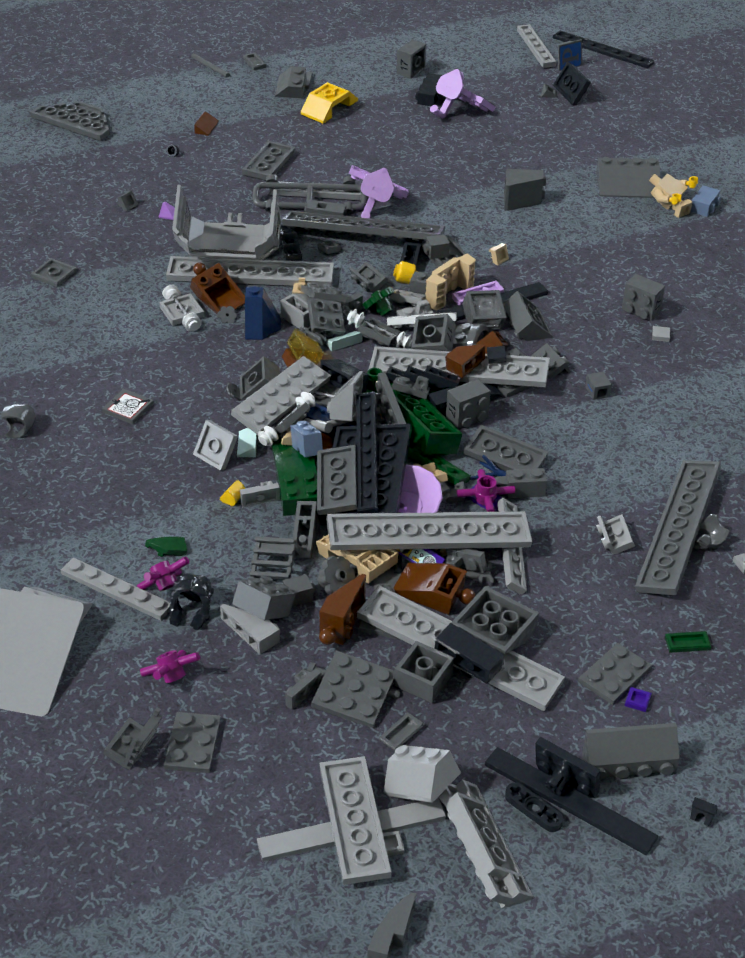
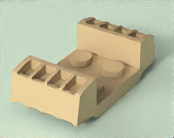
M465 254L458 258H452L432 271V275L426 280L425 293L431 309L437 311L445 307L446 293L455 290L457 286L463 289L474 286L476 259L469 254Z
M329 534L316 541L319 554L325 558L343 556L350 563L357 566L358 576L361 574L366 575V583L368 584L398 563V551L395 549L330 550Z

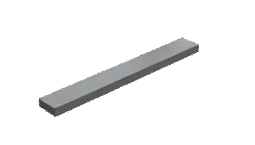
M439 797L433 803L420 801L378 811L382 833L435 823L446 818ZM330 822L257 838L262 862L335 846Z

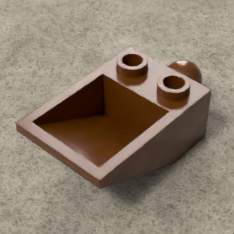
M201 262L193 266V272L197 276L191 279L190 288L216 314L221 311L223 306L226 308L232 306L236 310L245 304V295L220 263L207 270L205 264Z
M407 563L393 587L396 594L447 615L450 614L458 598L463 604L468 605L476 596L472 589H463L467 571L443 563Z
M365 574L359 575L327 596L319 611V639L321 643L325 645H331L332 643L344 645L346 639H351L353 625L357 620V612L366 602Z

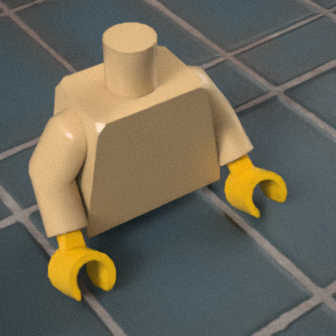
M654 174L649 180L655 186L651 194L664 208L669 209L672 204L676 205L678 202H681V196L688 186L690 188L696 187L698 177L692 176L687 181L677 180L669 174L661 179Z

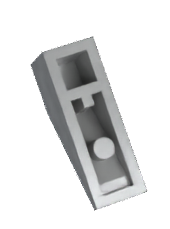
M226 604L220 606L221 619L257 653L262 654L280 642V629L275 623L263 620L247 611Z

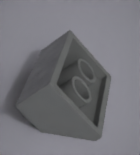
M519 291L515 292L503 303L506 310L505 314L510 318L509 323L515 329L514 333L519 339L523 338L525 341L553 338L539 307Z

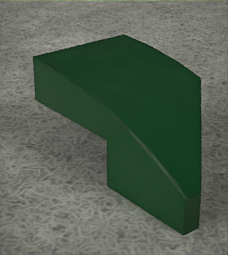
M158 537L148 539L145 542V547L153 548L160 557H163L164 554L175 556L187 554L185 537Z

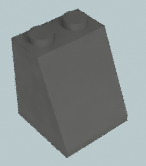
M506 169L504 211L541 204V200L545 198L543 186H546V176L543 175V170Z

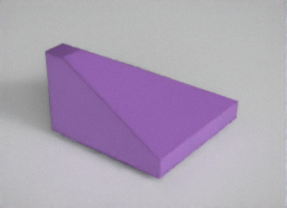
M163 202L159 218L173 220L175 208L167 202Z

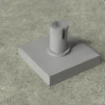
M206 420L193 455L219 470H224L227 467L238 436L211 420Z

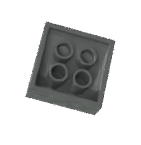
M485 586L451 623L461 627L472 636L481 639L482 642L492 648L498 649L501 653L507 654L525 644L537 631L539 613Z

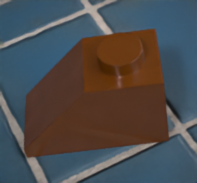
M496 331L490 332L476 343L477 345H485V354H487V347H509L502 335Z
M485 345L456 347L445 356L446 370L464 378L485 360Z

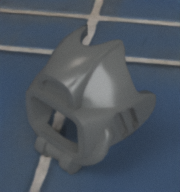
M710 514L701 524L698 534L704 535L695 541L693 549L703 551L708 548L716 549L725 543L729 530L719 523L716 514Z

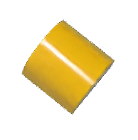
M236 480L219 500L234 506L240 499V489H245L244 485L239 480Z

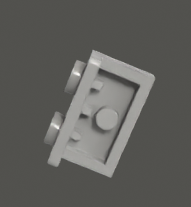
M622 514L605 522L601 515L597 517L599 524L596 526L600 535H604V538L601 540L605 549H610L612 554H618L635 546Z

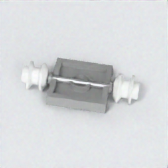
M168 285L165 287L162 295L166 300L159 303L161 310L172 326L182 323L187 331L199 329L201 326L199 318L204 317V311L192 294L181 296L177 286Z

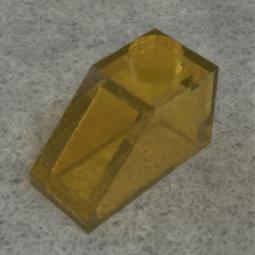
M295 328L287 344L296 360L305 356L317 365L323 355L322 349L316 341Z

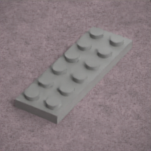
M303 356L232 409L231 415L258 435L259 431H264L263 428L265 426H272L295 408V399L301 397L302 392L313 394L330 381L331 375Z
M365 756L319 763L343 885L391 878V868Z

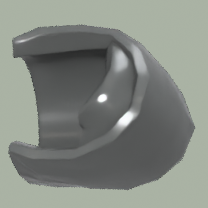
M12 404L4 407L1 418L7 421L9 427L7 434L4 436L7 438H21L33 427L36 415L31 405ZM22 422L24 427L16 434L13 431V423Z

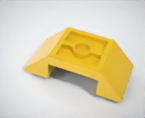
M327 82L309 93L301 110V115L325 123L332 118V107L338 103L351 106L358 101V98L350 91Z

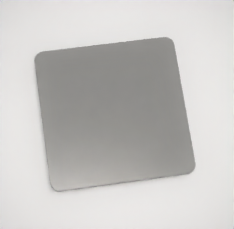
M0 588V709L41 717L49 713L84 612V606L81 602Z

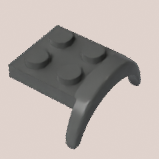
M482 323L455 325L452 350L458 346L477 345L476 343L481 332L484 335L490 333L487 326Z

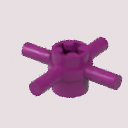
M480 469L477 472L479 478L475 488L458 489L456 491L457 497L475 496L479 504L485 505L487 512H495L493 502L497 495L515 494V486L496 487V479L486 475L484 469Z
M185 556L171 565L168 560L152 566L149 569L150 572L144 574L145 580L137 584V587L145 590L156 583L160 592L172 588L174 582L177 581L176 576L182 573L180 568L189 564V559Z
M172 650L159 655L156 658L158 664L141 668L140 674L142 677L153 674L154 679L159 680L163 677L165 683H170L184 677L186 674L182 665L199 661L200 654L196 652L187 655L185 650H180L179 652Z

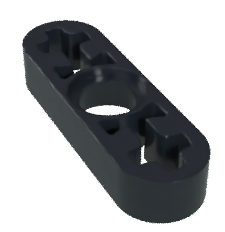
M511 783L506 787L505 799L508 803L549 832H556L561 829L563 816L557 809L520 783ZM512 792H520V796L517 794L515 796H512ZM535 804L540 807V810L531 811L527 806ZM548 818H549L550 820H552L553 818H555V819H556V822L552 821L551 823H549V822H548Z

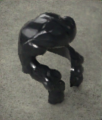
M185 573L174 582L169 598L170 624L176 626L182 620L183 609L179 604L178 595H184L190 601H202L203 606L196 612L190 624L193 629H200L205 621L209 620L210 597L214 593V588L211 587V582L206 576Z

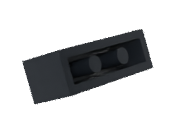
M427 74L426 78L423 79L422 85L420 84L419 91L416 92L415 99L417 104L425 106L435 105L440 95L436 91V86L443 75Z
M340 359L321 360L320 368L331 375L328 382L338 388H341L361 371ZM363 372L362 392L367 391L369 374Z
M451 622L435 638L434 649L454 657V664L486 684L502 669L504 654Z

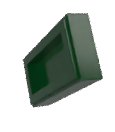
M706 631L665 634L669 653L711 650L712 647Z

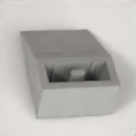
M293 293L280 300L281 317L297 328L302 326L309 328L311 324L307 301L311 297L306 294Z

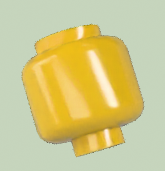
M401 261L399 264H396L393 276L397 282L410 284V279L416 271V266Z

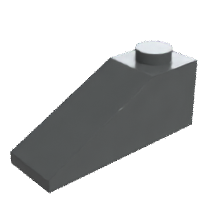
M297 501L293 539L301 547V555L294 556V558L311 559L321 522L317 512V501Z

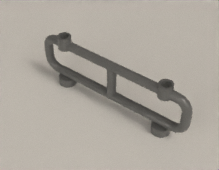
M269 174L266 176V182H260L254 186L252 200L256 206L265 208L266 212L271 211L272 200L269 199L266 202H262L258 199L259 190L262 188L307 189L306 203L279 202V208L304 209L305 205H308L309 201L313 200V189L360 191L361 202L359 204H353L349 201L344 203L347 205V213L352 214L353 210H360L365 207L367 196L362 193L361 185L355 184L356 180L351 176L344 177L343 184L278 182L277 175Z

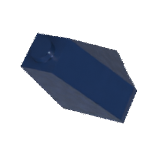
M246 287L245 340H263L271 333L281 330V317L263 287Z

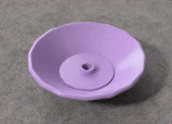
M406 465L398 513H437L443 498L440 482L432 472L420 466Z

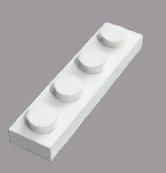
M457 312L440 313L448 314L453 321L457 320ZM440 314L388 317L387 325H392L393 328H400L402 324H409V327H414L416 317Z

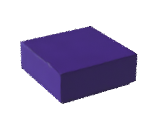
M630 687L625 706L646 712L652 693Z

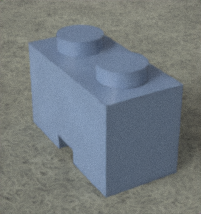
M702 186L698 194L692 199L693 203L690 212L708 217L710 213L714 212L715 207L720 204V190Z
M299 421L295 425H290L292 447L300 451L301 455L304 457L315 456L317 451L323 450L321 432L307 421Z

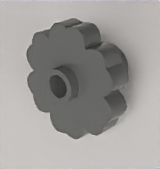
M331 556L322 562L323 569L319 571L318 583L320 587L325 589L326 593L332 594L355 579V571L350 568V562L343 556Z

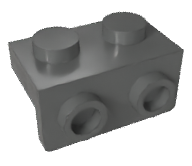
M365 262L358 270L352 267L349 268L353 281L356 283L360 282L361 287L365 291L370 290L374 293L388 282L386 277L368 262Z
M548 343L531 355V357L550 358L548 371L550 378L555 377L564 369L568 373L571 372L568 367L570 364L564 356L560 357V352L555 346L551 348Z

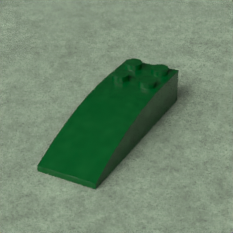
M393 390L406 424H411L412 432L410 439L419 447L422 453L445 456L457 454L462 433L427 399Z
M278 438L277 441H273L272 452L277 482L280 487L283 516L296 515L297 501H317V470L314 456L304 457L292 445H282V438Z

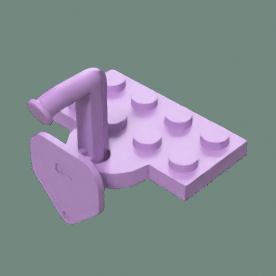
M456 69L440 77L436 91L445 96L446 99L440 110L437 105H433L430 107V111L443 119L447 116L454 100L457 98L464 102L467 101L475 107L478 106L486 112L488 110L493 112L496 107L484 98L466 90L463 85L464 74Z
M354 165L350 168L349 174H351L353 179H363L361 191L364 195L369 196L361 213V218H370V212L375 200L386 202L390 199L392 192L394 193L393 196L402 199L403 197L406 198L409 193L408 189L391 181L386 168L372 173Z

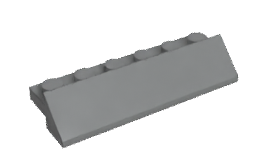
M461 780L457 785L451 783L439 795V799L445 805L448 817L457 829V836L466 848V855L476 868L475 873L485 887L486 896L491 901L499 902L501 908L534 898L477 785L465 780Z

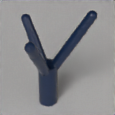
M485 455L482 456L488 464L482 461L479 463L493 471L486 473V475L506 476V471L498 469ZM478 475L472 476L470 480L478 479L479 477Z

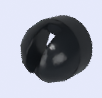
M169 145L166 152L168 156L174 157L179 154L180 150L176 145Z

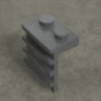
M255 537L256 545L253 549L254 557L251 561L250 577L260 578L261 576H266L271 579L283 580L291 578L294 556L301 555V547L296 540L291 538ZM259 555L289 556L288 562L258 560ZM257 566L287 568L286 573L258 572L256 570Z
M157 707L154 710L153 715L144 727L133 719L128 718L104 749L103 754L121 766L131 769L155 737L159 722L163 717L159 714L161 709Z

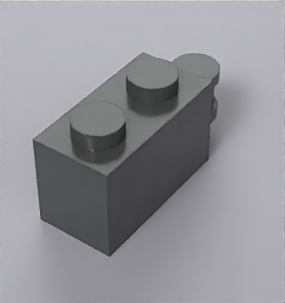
M544 468L506 470V476L495 477L496 487L515 486V494H507V498L546 496L547 478Z

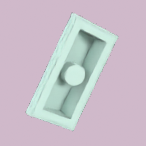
M353 331L327 339L325 344L331 351H335L362 342V333Z
M247 427L239 431L237 457H256L257 434Z

